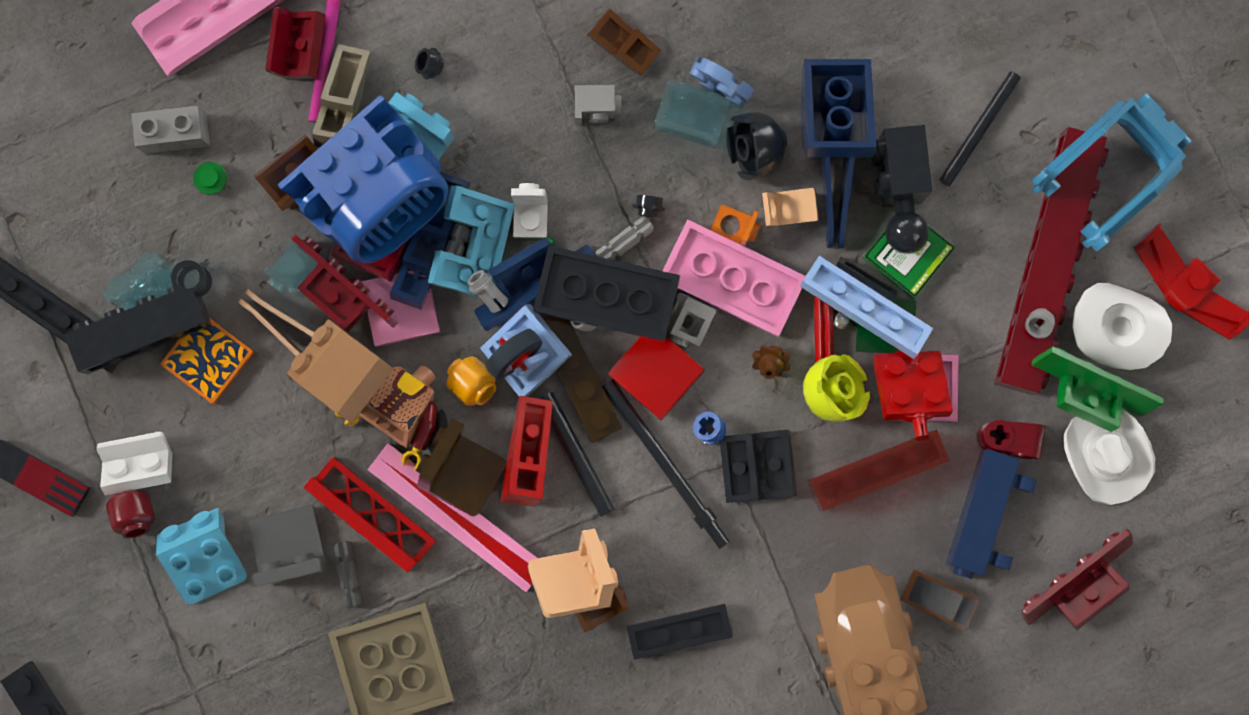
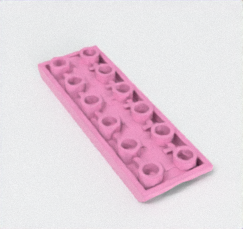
M160 0L136 16L131 24L165 74L170 77L284 0Z

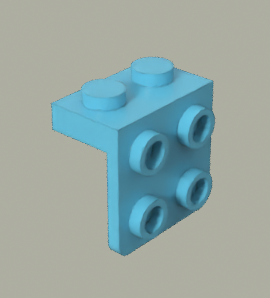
M396 92L389 101V104L414 129L439 160L455 138L451 129H449L451 123L436 112L431 116L423 111L424 104L414 96L407 94L406 97H403Z
M219 508L209 512L202 511L185 523L166 527L157 535L156 556L186 604L197 603L244 582L247 578L244 566L225 535L224 517Z

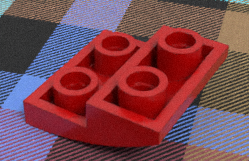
M639 337L608 372V375L662 421L705 370L668 337H666L665 342Z

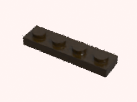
M552 316L544 318L543 320L572 354L557 371L592 443L622 429L571 322Z

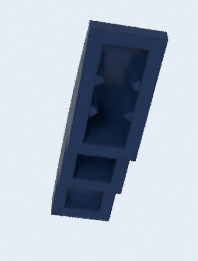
M442 172L439 173L448 185L446 201L440 211L412 236L402 258L401 270L390 292V299L422 310L432 284L428 283L435 251H445L454 225H456V222L444 219L451 186L457 185L469 189L470 182Z

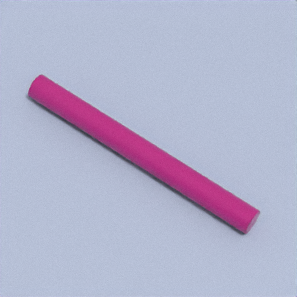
M327 0L318 76L314 82L308 119L312 123H316L321 108L320 98L331 66L341 0Z

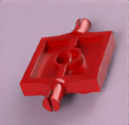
M899 349L896 353L875 354L873 366L884 420L912 422L915 440L920 441L921 439L924 441L929 439L926 421L937 417H950L953 412L941 351L919 352L914 359Z

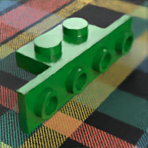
M1051 347L1032 360V366L1059 378L1056 407L1107 431L1113 432L1120 428L1122 408L1143 416L1163 405L1164 398L1149 392L1145 388L1127 382L1120 376L1110 374L1090 362L1076 358L1062 349Z

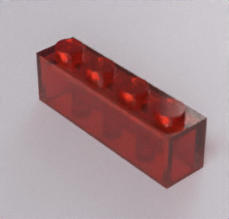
M929 431L930 438L922 441L920 439V441H916L914 437L808 479L807 483L818 510L825 511L949 462L938 431Z

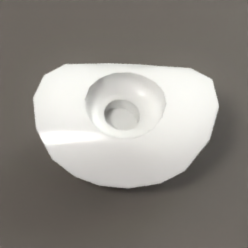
M1096 283L1083 292L1075 307L1072 328L1077 346L1087 357L1100 364L1125 370L1146 368L1161 358L1171 343L1172 323L1165 308L1137 292L1110 283Z
M1122 409L1120 428L1113 432L1107 431L1077 416L1070 421L1064 433V449L1080 486L1093 501L1106 505L1127 502L1146 489L1155 473V456L1151 442L1143 427L1132 415Z

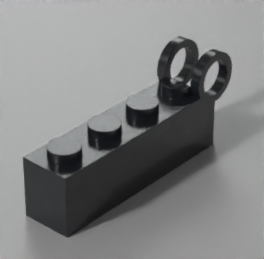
M182 261L172 270L171 282L173 286L167 289L168 294L158 298L155 295L147 296L135 302L137 306L130 309L116 308L104 314L105 318L94 323L92 320H86L73 325V331L64 334L77 372L87 375L211 327L212 323L202 296L207 294L212 286L210 272L195 261ZM192 270H198L199 282L193 288L187 289L184 284L185 276Z

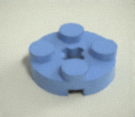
M698 56L691 67L692 70L689 74L700 81L699 84L712 93H716L718 90L726 95V100L739 108L748 103L754 93V89L749 84L742 81L738 85L736 83L737 79L733 77V73L711 60L701 59Z

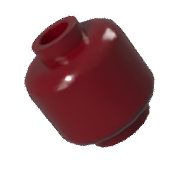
M127 490L116 493L106 504L113 532L122 535L123 538H136L146 534L150 530L149 527L155 521L150 497L143 490Z

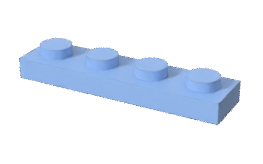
M818 256L800 284V287L913 359L918 355L933 330L932 327L821 256Z

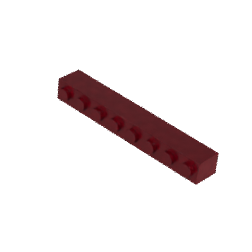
M1067 127L1060 133L1054 159L1086 131ZM1101 136L1054 178L1061 185L1049 197L1044 193L994 385L1035 395L1039 394L1041 389L1044 390L1048 384L1050 374L1032 366V360L1051 347H1058L1059 340L1055 338L1057 326L1063 324L1066 316L1067 307L1063 306L1066 293L1070 294L1074 286L1075 275L1071 274L1074 261L1078 262L1080 260L1084 247L1080 242L1082 235L1080 231L1091 221L1092 211H1088L1091 198L1095 199L1099 191L1100 180L1096 178L1099 167L1103 168L1108 157L1109 149L1104 148L1107 137ZM1038 308L1047 309L1055 318V326L1051 334L1046 338H1036L1030 335L1025 327L1030 313ZM1039 319L1036 324L1040 326L1044 320Z

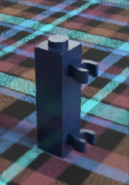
M989 449L980 451L946 561V565L954 567L953 574L972 580L974 574L984 576L987 564L1010 570L1013 557L992 551L1011 487L1027 493H1033L1035 489L1036 479L1016 474L1020 459Z

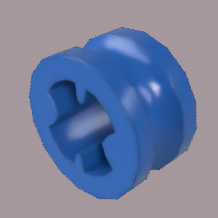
M713 412L701 413L693 423L695 436L707 445L718 444L726 435L727 428L725 422ZM708 423L715 429L712 434H709L704 428Z

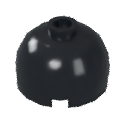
M760 112L733 116L730 119L734 121L733 126L727 127L726 143L731 163L734 164L738 160L739 167L742 170L737 172L738 175L747 181L773 173L782 163L785 148L787 147V136L784 130L781 129L772 117Z

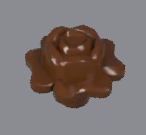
M762 345L760 351L752 353L754 359L752 368L760 370V374L765 378L781 377L783 372L790 370V354L783 352L780 346L771 345L768 347Z

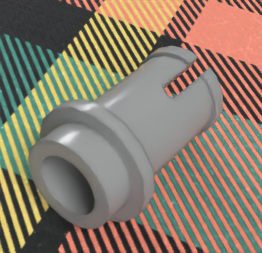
M479 270L469 278V291L472 294H477L492 313L501 310L494 302V298L503 307L506 306L508 298L492 282V275L490 273Z

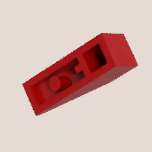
M525 396L519 397L506 461L501 502L534 507L542 500L553 401Z

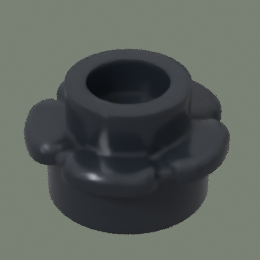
M436 48L421 49L415 59V71L426 80L438 76L444 67V59L441 53Z
M637 195L636 204H632L633 208L638 209L639 216L657 218L658 212L665 211V208L662 207L663 198Z

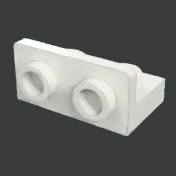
M163 432L97 444V452L102 460L100 487L104 495L171 483L173 453Z

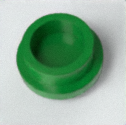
M205 162L196 168L193 182L201 193L215 195L226 186L227 174L219 164Z

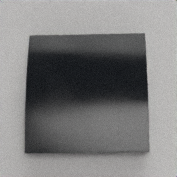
M789 429L729 435L720 441L726 503L797 496Z

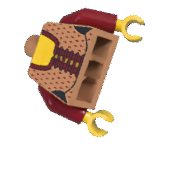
M420 366L412 375L401 367H394L354 422L351 424L346 420L344 425L354 426L361 416L405 448L411 444L413 446L412 450L403 454L401 462L403 466H406L408 458L411 455H415L417 457V464L414 467V471H416L423 457L421 452L427 449L436 427L437 406L434 403L435 392L429 387L435 380L434 373L425 366ZM335 413L336 417L340 419L342 418L340 415Z

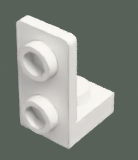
M534 183L519 184V188H512L511 197L515 204L514 239H543L547 237L548 199L545 189H539V185Z

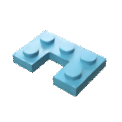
M457 185L451 186L444 219L473 227L465 258L441 250L435 251L428 283L480 298L477 294H472L469 291L468 280L475 272L483 270L485 273H490L489 270L501 263L515 204Z

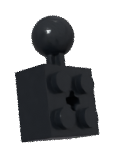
M925 125L885 128L879 138L876 139V151L874 157H871L872 165L878 166L879 179H875L874 182L875 195L877 199H881L882 208L894 207L895 216L890 219L886 227L888 244L899 253L913 254L925 246L929 237L928 225L922 216L915 213L914 207L915 204H922L932 192Z

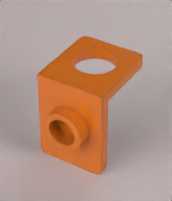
M721 205L711 231L745 247L747 240L754 242L761 224L755 221L759 212L754 210L753 215L750 216L726 205ZM727 216L737 218L740 223L738 232L733 235L724 233L720 226L722 219Z

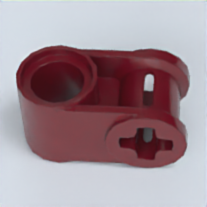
M994 420L983 424L978 429L976 435L977 442L983 450L989 449L998 453L1009 454L1013 457L1041 460L1045 426L1029 422ZM995 430L996 434L1001 435L1000 441H995V438L990 437V431Z

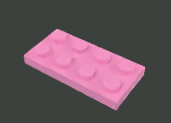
M688 219L663 269L664 272L680 275L678 290L777 338L802 289L800 284L805 278V275Z

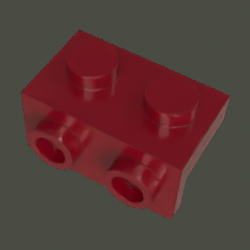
M275 7L270 31L266 71L287 80L317 79L326 14L319 11L291 12L282 7Z

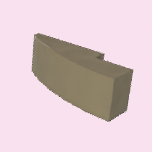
M338 44L320 98L321 108L312 132L313 142L317 148L325 144L358 115L368 71L370 51Z

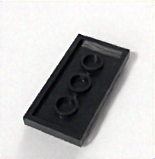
M548 246L533 312L665 342L680 275Z

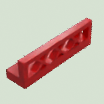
M332 457L316 477H311L303 487L407 573L414 570L437 541L335 457ZM334 467L345 475L346 489L332 490L323 483ZM350 480L358 485L359 488H351ZM365 491L369 494L372 510L358 511L352 505L351 492ZM346 493L347 501L338 494ZM376 501L385 509H376ZM391 512L396 516L397 531H382L378 527L377 513ZM372 514L373 523L364 515ZM402 522L412 530L402 531ZM417 533L426 541L415 557L404 549L403 534ZM390 535H398L399 544Z

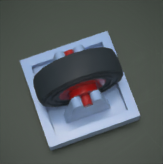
M531 304L522 307L480 348L488 358L485 366L488 372L496 380L504 378L519 397H528L572 356L538 313L533 312Z

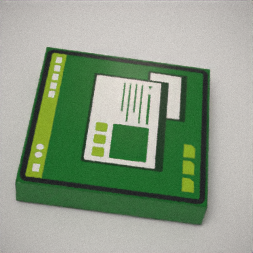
M928 225L929 237L925 246L916 253L902 254L892 249L888 244L885 229L862 259L909 297L915 299L956 247Z

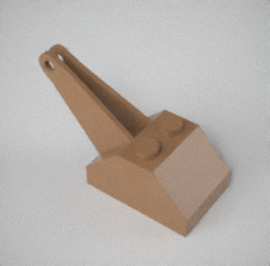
M248 289L245 294L312 337V341L302 351L261 312L243 299L238 301L240 305L251 312L296 356L287 374L301 387L352 424L394 368L328 319L323 326L313 332L272 307Z

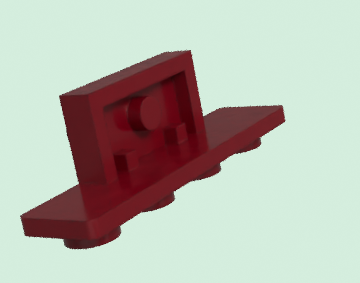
M294 234L290 238L319 263L297 289L347 333L370 308L391 327L394 328L398 324L390 317L395 312L380 298L376 303L368 298L366 295L370 290L356 277L351 282L342 274L346 269L333 257H330L328 261L319 255L322 248L310 237L307 236L302 240Z
M1128 529L1120 534L1118 532L1113 533L1104 541L1103 547L1095 554L1088 553L1077 562V568L1068 575L1063 573L1056 577L1050 584L1051 588L1041 596L1035 594L1029 598L1023 606L1024 609L1021 611L1024 621L1030 625L1055 606L1071 625L1078 630L1129 591V584L1109 563L1133 545L1132 533Z

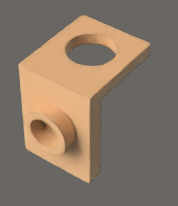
M816 188L762 193L766 226L819 221Z

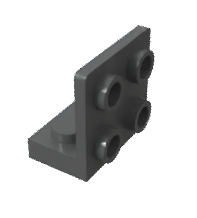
M313 505L248 520V528L258 567V573L252 574L255 587L328 570Z

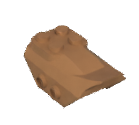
M873 564L833 573L825 590L814 594L821 632L816 634V641L820 654L826 653L829 666L824 667L826 680L829 688L835 687L843 715H915L926 710L927 704L917 666L921 665V657L917 646H911L908 633L913 632L912 622L909 613H903L893 574L886 576L878 571Z

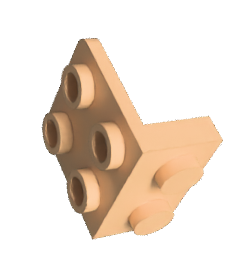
M595 528L582 531L578 551L529 561L528 571L545 617L554 618L611 606L614 588L618 587V578L615 569L609 567L606 544L604 541L599 540Z

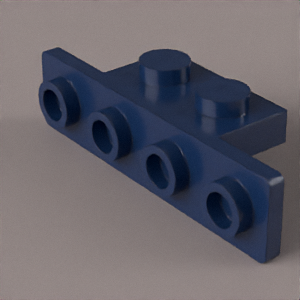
M547 237L489 270L500 291L508 298V303L503 307L494 298L493 300L501 309L500 311L492 313L485 303L474 310L485 331L500 326L525 305L531 304L533 306L535 304L548 246H552ZM585 245L575 251L595 256L589 245Z

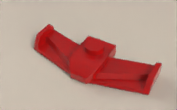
M1157 224L1134 249L1163 293L1164 300L1177 312L1180 311L1229 340L1240 334L1249 325V312L1213 292L1212 289L1221 280L1197 257L1185 265L1163 231L1161 224Z

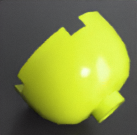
M835 354L817 361L808 370L803 382V394L808 407L817 417L826 421L837 423L859 417L867 409L870 399V391L865 393L863 382L868 381L865 372L857 361L845 354L841 356Z

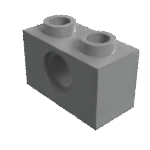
M199 106L131 113L134 146L144 154L210 146L207 114Z

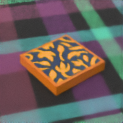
M210 318L211 327L180 338L160 365L211 404L215 405L255 354V351Z

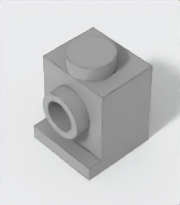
M575 85L576 125H582V119H589L590 123L596 124L607 123L608 118H615V115H621V95H615L614 85Z
M679 292L668 332L671 334L669 339L684 347H687L689 342L700 346L717 310ZM686 315H689V324L682 326Z

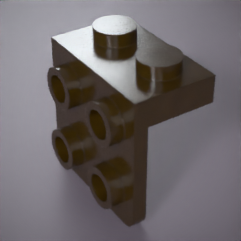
M452 418L447 428L441 426L432 442L436 447L431 456L425 454L416 469V472L420 474L417 487L474 517L482 510L506 467V460L463 437L464 424Z

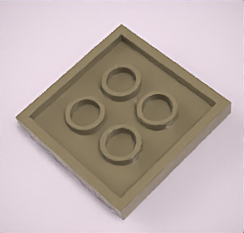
M427 602L328 632L351 715H410L455 700Z

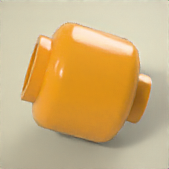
M470 356L463 360L459 358L449 366L447 370L449 376L446 385L448 390L465 405H483L495 393L496 379L488 372L485 367L486 365L481 360Z

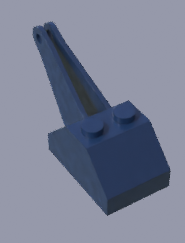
M804 59L801 92L802 146L806 157H821L827 248L833 247L834 236L830 157H843L837 219L838 248H844L855 157H874L876 151L871 59Z

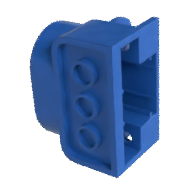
M381 95L278 184L282 191L295 200L304 216L311 220L321 233L344 249L353 261L362 264L376 262L396 251L440 211L448 195L447 182L439 173L441 168L438 158L414 129Z

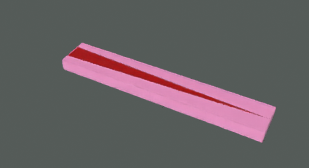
M388 443L367 470L527 592L533 584L528 571V564L530 560L537 559V557L479 513L474 517L418 488L417 484L420 474L414 471L416 464L408 458L406 466H403L401 462L403 454Z

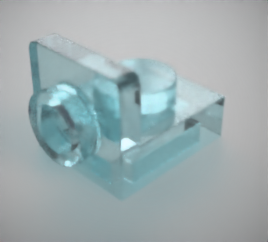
M291 243L273 267L267 266L264 272L271 277L267 283L281 294L288 290L296 295L299 291L297 287L319 263L294 243Z

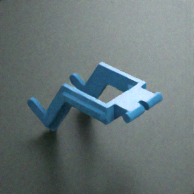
M1147 93L1137 103L1132 98L1126 103L1120 100L1115 103L1086 132L1031 181L1034 185L1031 190L1035 194L1042 190L1049 197L1061 186L1054 178L1115 123H1118L1150 156L1161 170L1137 195L1100 227L1092 220L1080 231L1086 237L1082 244L1086 248L1092 245L1096 252L1110 241L1109 238L1156 198L1183 169L1181 162L1186 155L1182 152V149L1192 141L1173 120L1168 122L1164 118L1166 115L1164 110Z

